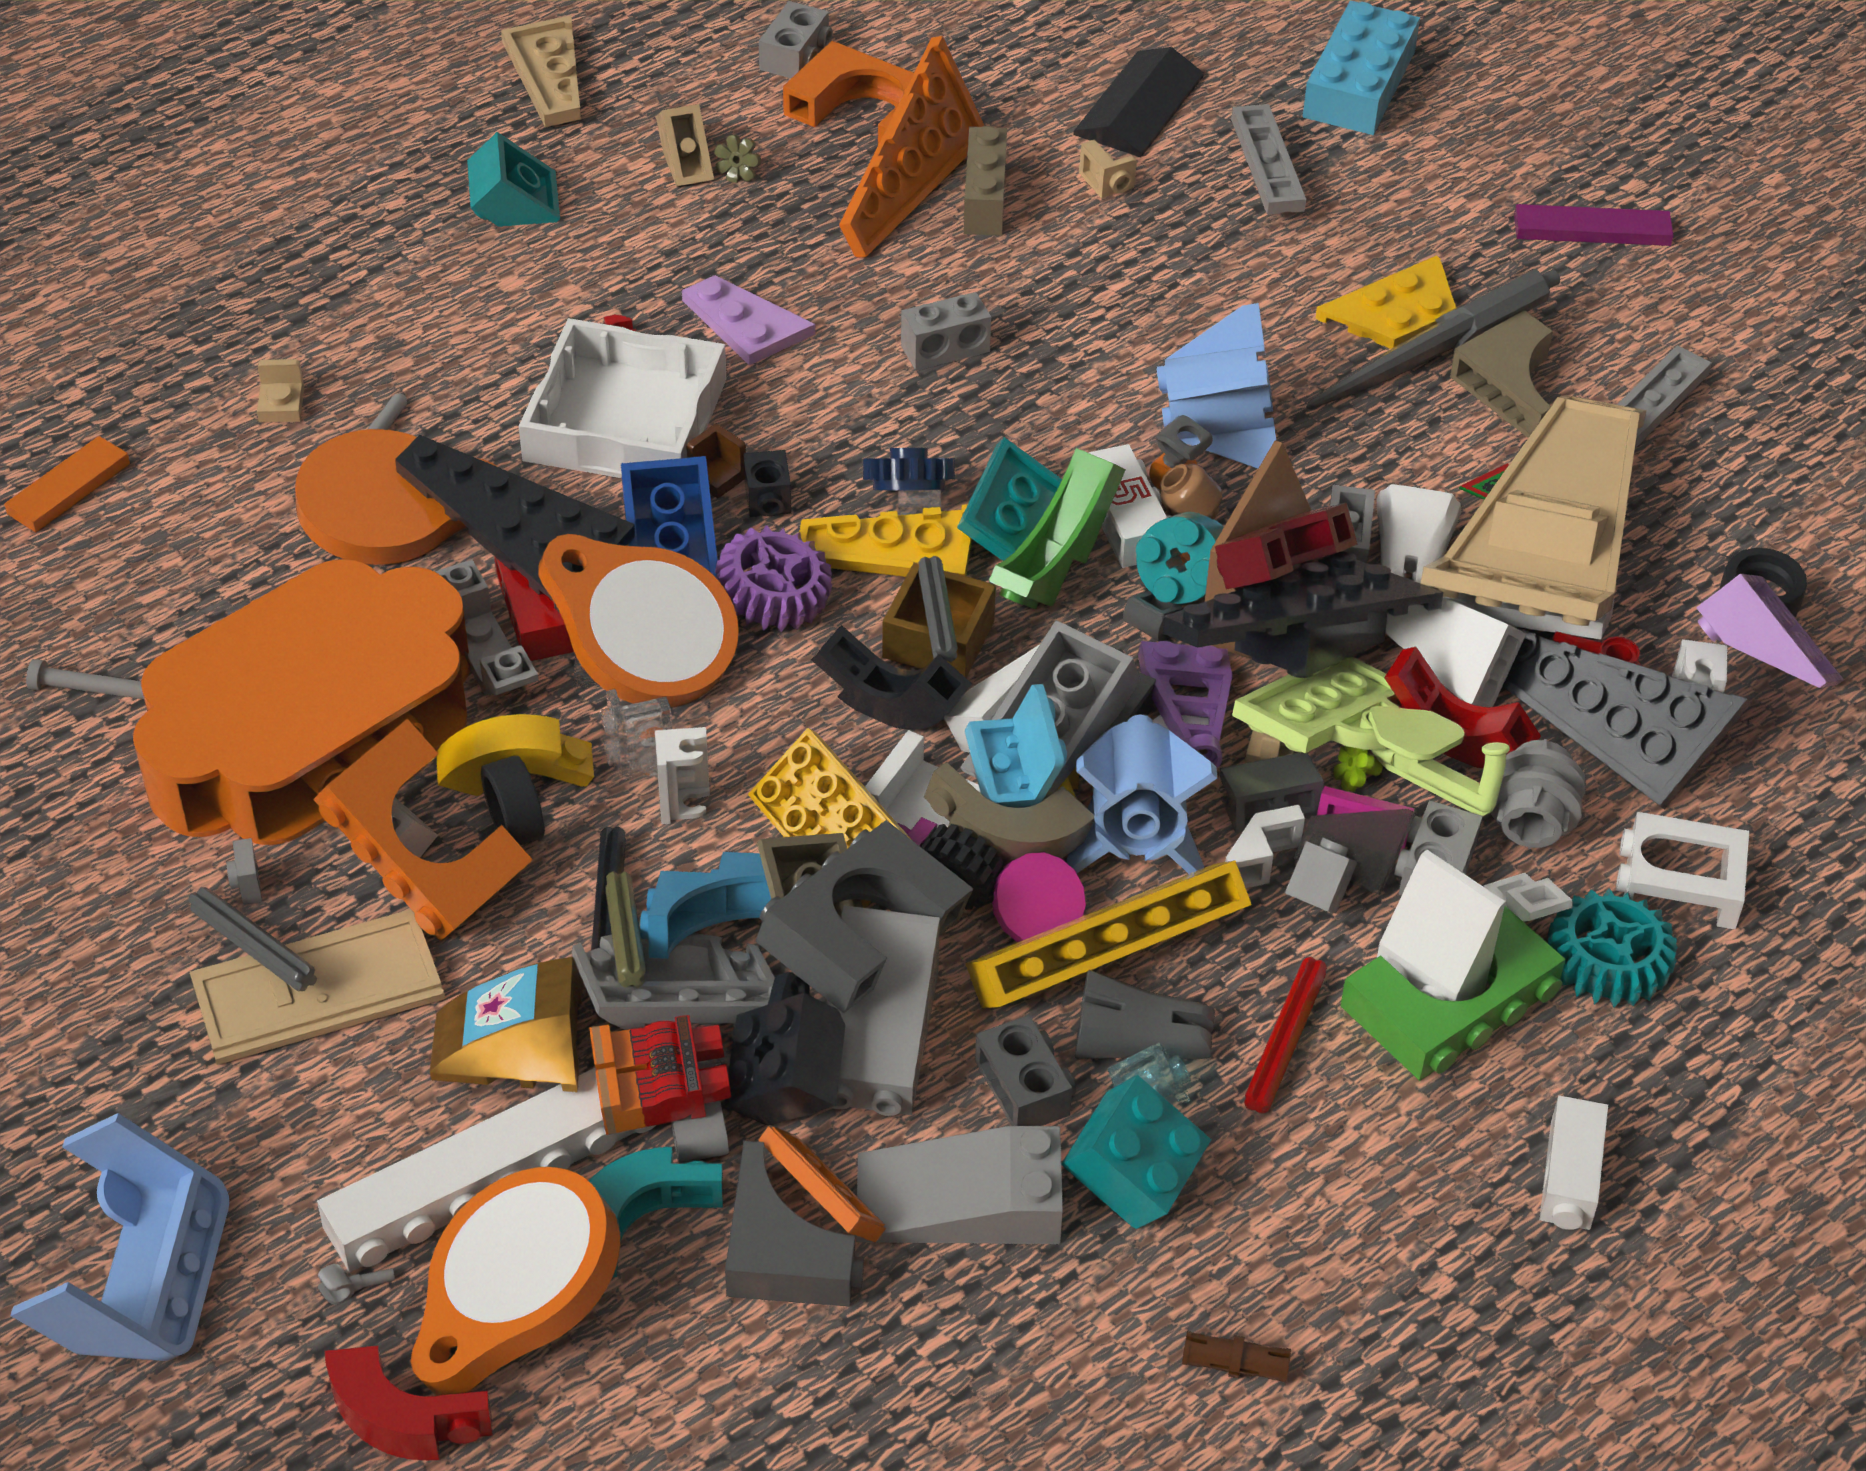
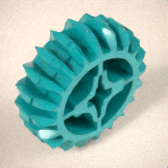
M1609 888L1603 896H1599L1590 889L1585 898L1573 896L1572 908L1556 913L1554 921L1550 923L1547 943L1566 959L1561 975L1562 985L1575 983L1576 997L1587 991L1592 994L1594 1005L1602 997L1609 998L1614 1008L1620 1003L1621 998H1624L1631 1006H1634L1639 1001L1640 996L1650 1001L1656 990H1662L1668 983L1670 973L1674 971L1678 947L1676 944L1677 938L1672 936V923L1662 921V910L1649 911L1647 898L1640 902H1635L1631 900L1629 891L1622 897L1614 896ZM1591 931L1587 933L1586 937L1577 939L1582 933ZM1641 955H1646V956H1647V957H1646L1645 959H1643L1642 961H1639V962H1637V963H1634V962H1633V961H1636V960H1637V956H1641Z

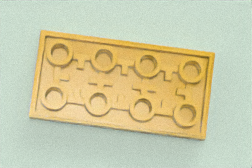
M810 728L804 731L748 793V796L783 837L843 833L848 849L860 832L865 829L871 832L887 820L910 838L818 733ZM861 900L863 908H866L871 903V901Z

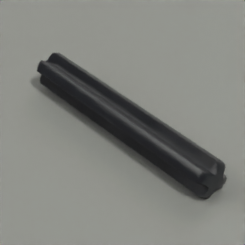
M607 826L600 832L591 950L600 948L601 937L612 935L605 887L607 885L606 876L610 872L614 871L617 874L624 872L626 838L624 829L619 826L615 828Z

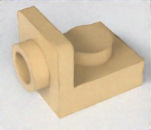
M1095 139L1081 143L1079 174L1101 199L1134 188L1137 161L1133 156L1113 161L1112 156L1105 152Z
M297 359L260 360L258 363L261 382L257 407L258 421L300 422L304 396L300 361Z

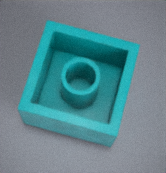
M1137 1074L1105 1093L1061 1165L1130 1226L1138 1229L1168 1214L1212 1139Z

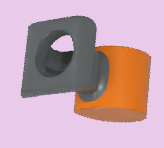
M1181 415L1156 434L1154 437L1163 454L1150 467L1149 475L1154 486L1161 490L1162 478L1176 465L1197 464L1195 459L1212 444L1213 438L1210 432L1191 418ZM1183 431L1191 432L1199 438L1200 443L1189 446L1180 440L1177 434Z

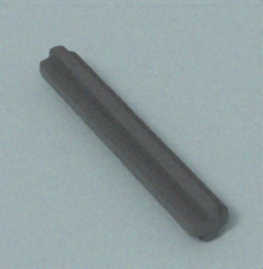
M200 887L197 893L190 894L188 902L191 903L190 909L193 913L297 991H305L309 985L314 986L317 977L314 975L315 968L213 891L207 887Z

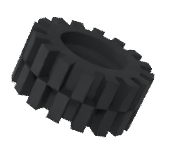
M941 824L931 830L921 848L973 888L965 910H972L974 906L977 909L981 908L994 890L996 877L1004 869L1001 867L1003 860L1001 857H994L997 850L993 846L986 847L984 845L986 839L982 836H979L978 839L972 837V830L965 828L963 832H960L958 825L951 824L947 828L945 824Z

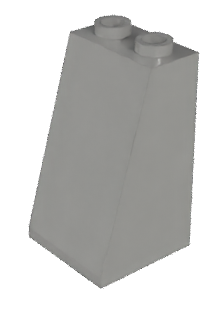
M844 905L841 920L886 956L887 960L874 990L847 1012L843 1013L839 1010L846 1027L836 1106L831 1108L847 1109L853 1107L868 1109L885 1116L897 1114L912 1115L938 980L940 918ZM827 1000L826 1004L838 1009L836 1006H834L831 1002Z

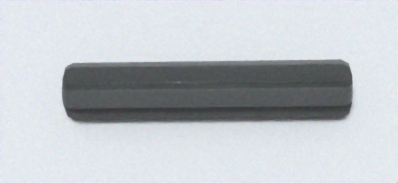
M924 556L918 562V572L933 658L939 654L946 661L952 662L957 658L958 647L942 560L937 556L931 558Z

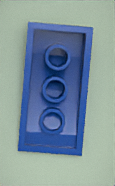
M706 456L621 463L625 520L635 524V537L628 546L663 548L683 554L702 565L716 577L715 569L718 559Z

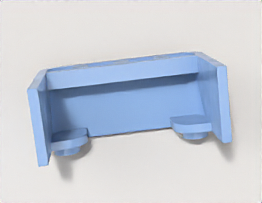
M117 1113L65 1138L62 1146L67 1151L101 1171L97 1186V1198L100 1207L108 1217L123 1225L102 1300L99 1301L67 1282L13 1306L10 1316L79 1355L168 1361L185 1354L193 1345L229 1209V1195L225 1185L217 1176Z

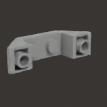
M473 559L435 571L446 579L459 592L462 598L469 654L466 651L464 653L470 664V670L484 695H498L539 681L538 673L522 645L514 648L511 647L492 614L489 588Z

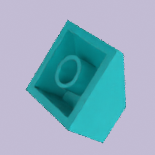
M496 132L467 160L470 207L479 218L489 220L498 227L554 223L560 220L556 171L499 132Z

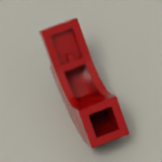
M1416 646L1402 649L1384 677L1401 702L1399 708L1432 711L1461 726L1464 730L1462 743L1443 754L1476 768L1484 769L1485 754L1482 752V747L1488 743H1505L1510 747L1509 752H1512L1523 743L1539 740L1541 737L1519 702L1497 707H1481L1467 703L1454 696L1442 685Z

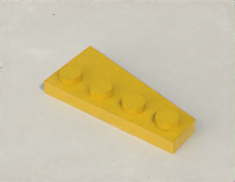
M968 504L961 505V510L941 511L940 507L923 508V513L898 515L897 511L880 512L878 517L859 519L856 514L802 519L799 530L803 542L815 541V551L825 552L826 563L830 564L833 569L903 577L907 576L913 562L918 563L924 556L928 558L937 556L942 560L944 571L966 576L972 538L957 528Z

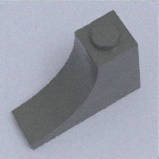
M744 1141L725 1266L726 1297L850 1307L852 1288L862 1289L864 1257L855 1256V1236L825 1230L795 1214L779 1198L769 1181L765 1169L764 1142Z

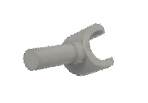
M331 1264L321 1269L318 1273V1277L322 1282L318 1285V1289L324 1298L333 1305L340 1304L351 1298L355 1290L395 1281L392 1268L348 1277L340 1265Z

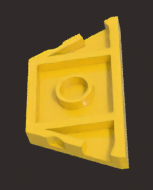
M1436 255L1318 306L1315 318L1323 323L1332 319L1348 326L1349 333L1359 337L1370 338L1375 343L1392 349L1436 325L1435 319L1455 309L1456 306L1441 259Z

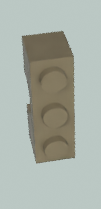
M969 126L963 234L1002 236L1007 128Z

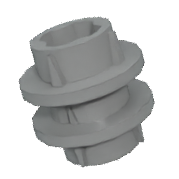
M1547 739L1523 743L1515 751L1509 752L1506 755L1505 772L1498 800L1491 815L1502 827L1508 839L1516 844L1528 847V849L1550 846L1558 841L1561 836H1565L1575 829L1579 823L1583 810L1581 801L1586 791L1585 773L1576 761L1572 760L1569 752L1557 743L1547 741Z

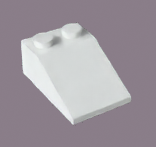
M1426 849L1421 854L1379 944L1377 957L1381 955L1412 985L1431 997L1445 1001L1473 999L1479 996L1486 988L1506 901Z

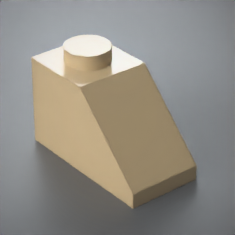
M699 104L662 110L656 116L663 154L676 187L714 180Z

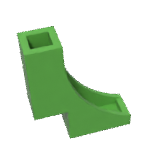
M1076 448L1054 497L1033 531L1013 554L995 565L989 582L1002 587L999 595L1033 609H1037L1039 602L1053 606L1073 559L1086 564L1126 469Z

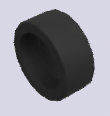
M1757 547L1742 550L1730 558L1725 567L1719 590L1739 574L1762 576L1765 580L1776 583L1786 592L1785 595L1778 597L1792 615L1796 617L1807 589L1806 574L1797 561L1789 555L1774 549Z
M511 756L483 765L481 767L482 787L495 828L497 829L503 825L520 846L544 838L545 826L541 805L531 776L519 756Z

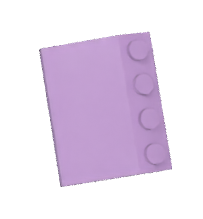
M1739 574L1696 607L1703 616L1697 620L1699 625L1714 642L1716 640L1723 641L1724 644L1818 688L1835 686L1844 680L1762 576Z

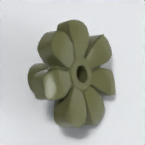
M730 135L726 139L727 145L718 144L716 146L715 155L723 159L716 163V168L719 174L728 172L726 175L727 181L737 183L742 177L744 181L748 182L756 177V172L752 167L761 164V156L752 152L756 143L751 138H745L741 142L738 135Z

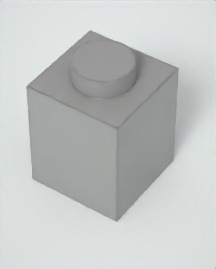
M1322 838L1319 846L1306 841L1285 894L1336 914L1357 861L1345 857L1349 848L1328 839Z

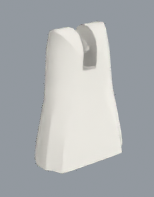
M1391 484L1386 489L1381 490L1377 496L1381 565L1389 567L1391 573L1405 577L1406 572H1412V581L1421 583L1423 567L1444 557L1460 518L1461 503L1456 500L1452 493L1395 484Z

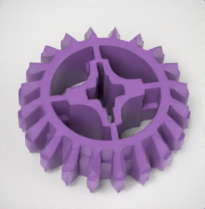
M766 525L761 533L750 527L745 535L735 534L731 543H726L725 548L722 549L720 560L717 561L715 569L716 578L728 593L734 605L736 615H744L747 625L754 621L761 623L763 631L769 625H775L782 632L787 624L798 630L803 621L812 623L817 613H821L822 609L825 608L832 589L831 565L826 563L825 552L815 551V541L803 542L800 532L793 536L786 534L784 526L779 532H772ZM751 567L750 571L744 572V570ZM803 584L802 588L796 589V586Z

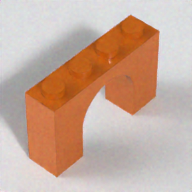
M831 41L783 86L784 115L816 127L838 105L848 100L857 98L884 100L894 105L895 108L878 124L879 145L914 73Z
M407 718L326 785L313 800L319 805V812L324 820L331 826L338 827L351 841V848L357 857L365 863H370L383 877V884L394 897L402 899L415 913L414 917L418 925L426 933L435 935L441 941L533 859L503 825L498 827L465 857L449 863H435L421 859L402 844L392 822V805L395 795L400 788L421 772L439 754Z

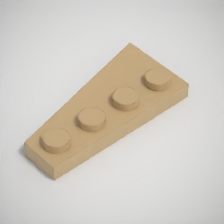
M571 15L501 30L502 43L544 126L549 127L580 120L581 112Z

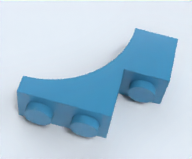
M723 852L719 869H711V873L660 871L656 888L648 889L647 910H642L640 919L641 939L648 940L649 958L668 959L670 953L680 941L703 928L726 921L759 918L763 908L771 900L760 853Z

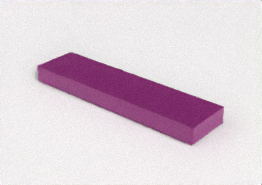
M1516 204L1514 211L1516 239L1671 246L1674 236L1670 211Z

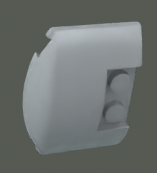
M692 933L674 947L668 959L649 958L648 940L641 939L646 972L644 974L645 983L639 988L633 985L625 988L618 982L612 935L601 937L600 948L586 953L581 943L573 945L572 948L573 959L598 1016L625 1030L642 1028L645 1024L657 1021L675 1022V1017L690 1015L691 1023H699L705 1026L732 1023L735 1026L738 1014L768 1004L775 979L758 946L747 943L746 953L730 951L722 948L723 937Z

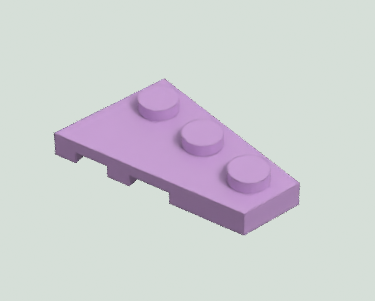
M716 275L682 290V301L748 365H752L815 335L814 323Z

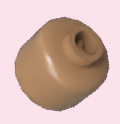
M1197 464L1176 465L1162 478L1160 500L1172 516L1184 512H1196L1214 519L1219 513L1222 489L1202 466Z

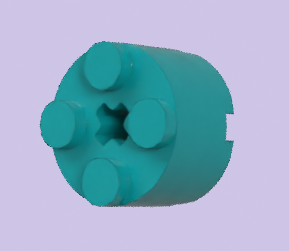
M1184 512L1160 520L1145 532L1136 545L1137 569L1142 582L1156 599L1166 603L1184 604L1198 600L1206 595L1210 550L1224 528L1222 524L1200 513ZM1188 552L1191 560L1183 563L1180 555Z

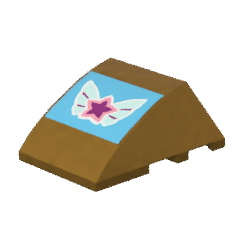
M573 957L554 959L518 968L483 982L448 1002L436 1013L430 1064L431 1080L489 1085L497 1078L520 1080L521 1088L534 1089L536 1081L561 1083L563 1091L578 1092L579 1059L576 1049L578 1004H582L583 979Z

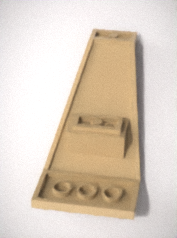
M1570 395L1557 397L1444 557L1423 567L1420 584L1432 586L1434 589L1442 591L1443 597L1458 598L1459 592L1476 596L1475 602L1485 606L1501 607L1502 602L1519 605L1518 611L1528 615L1545 616L1546 611L1563 614L1562 621L1581 626H1588L1590 620L1597 621L1611 611L1615 594L1637 429L1643 427L1647 410Z

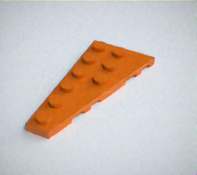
M943 36L930 39L839 224L855 257H867L967 157L969 126H984Z

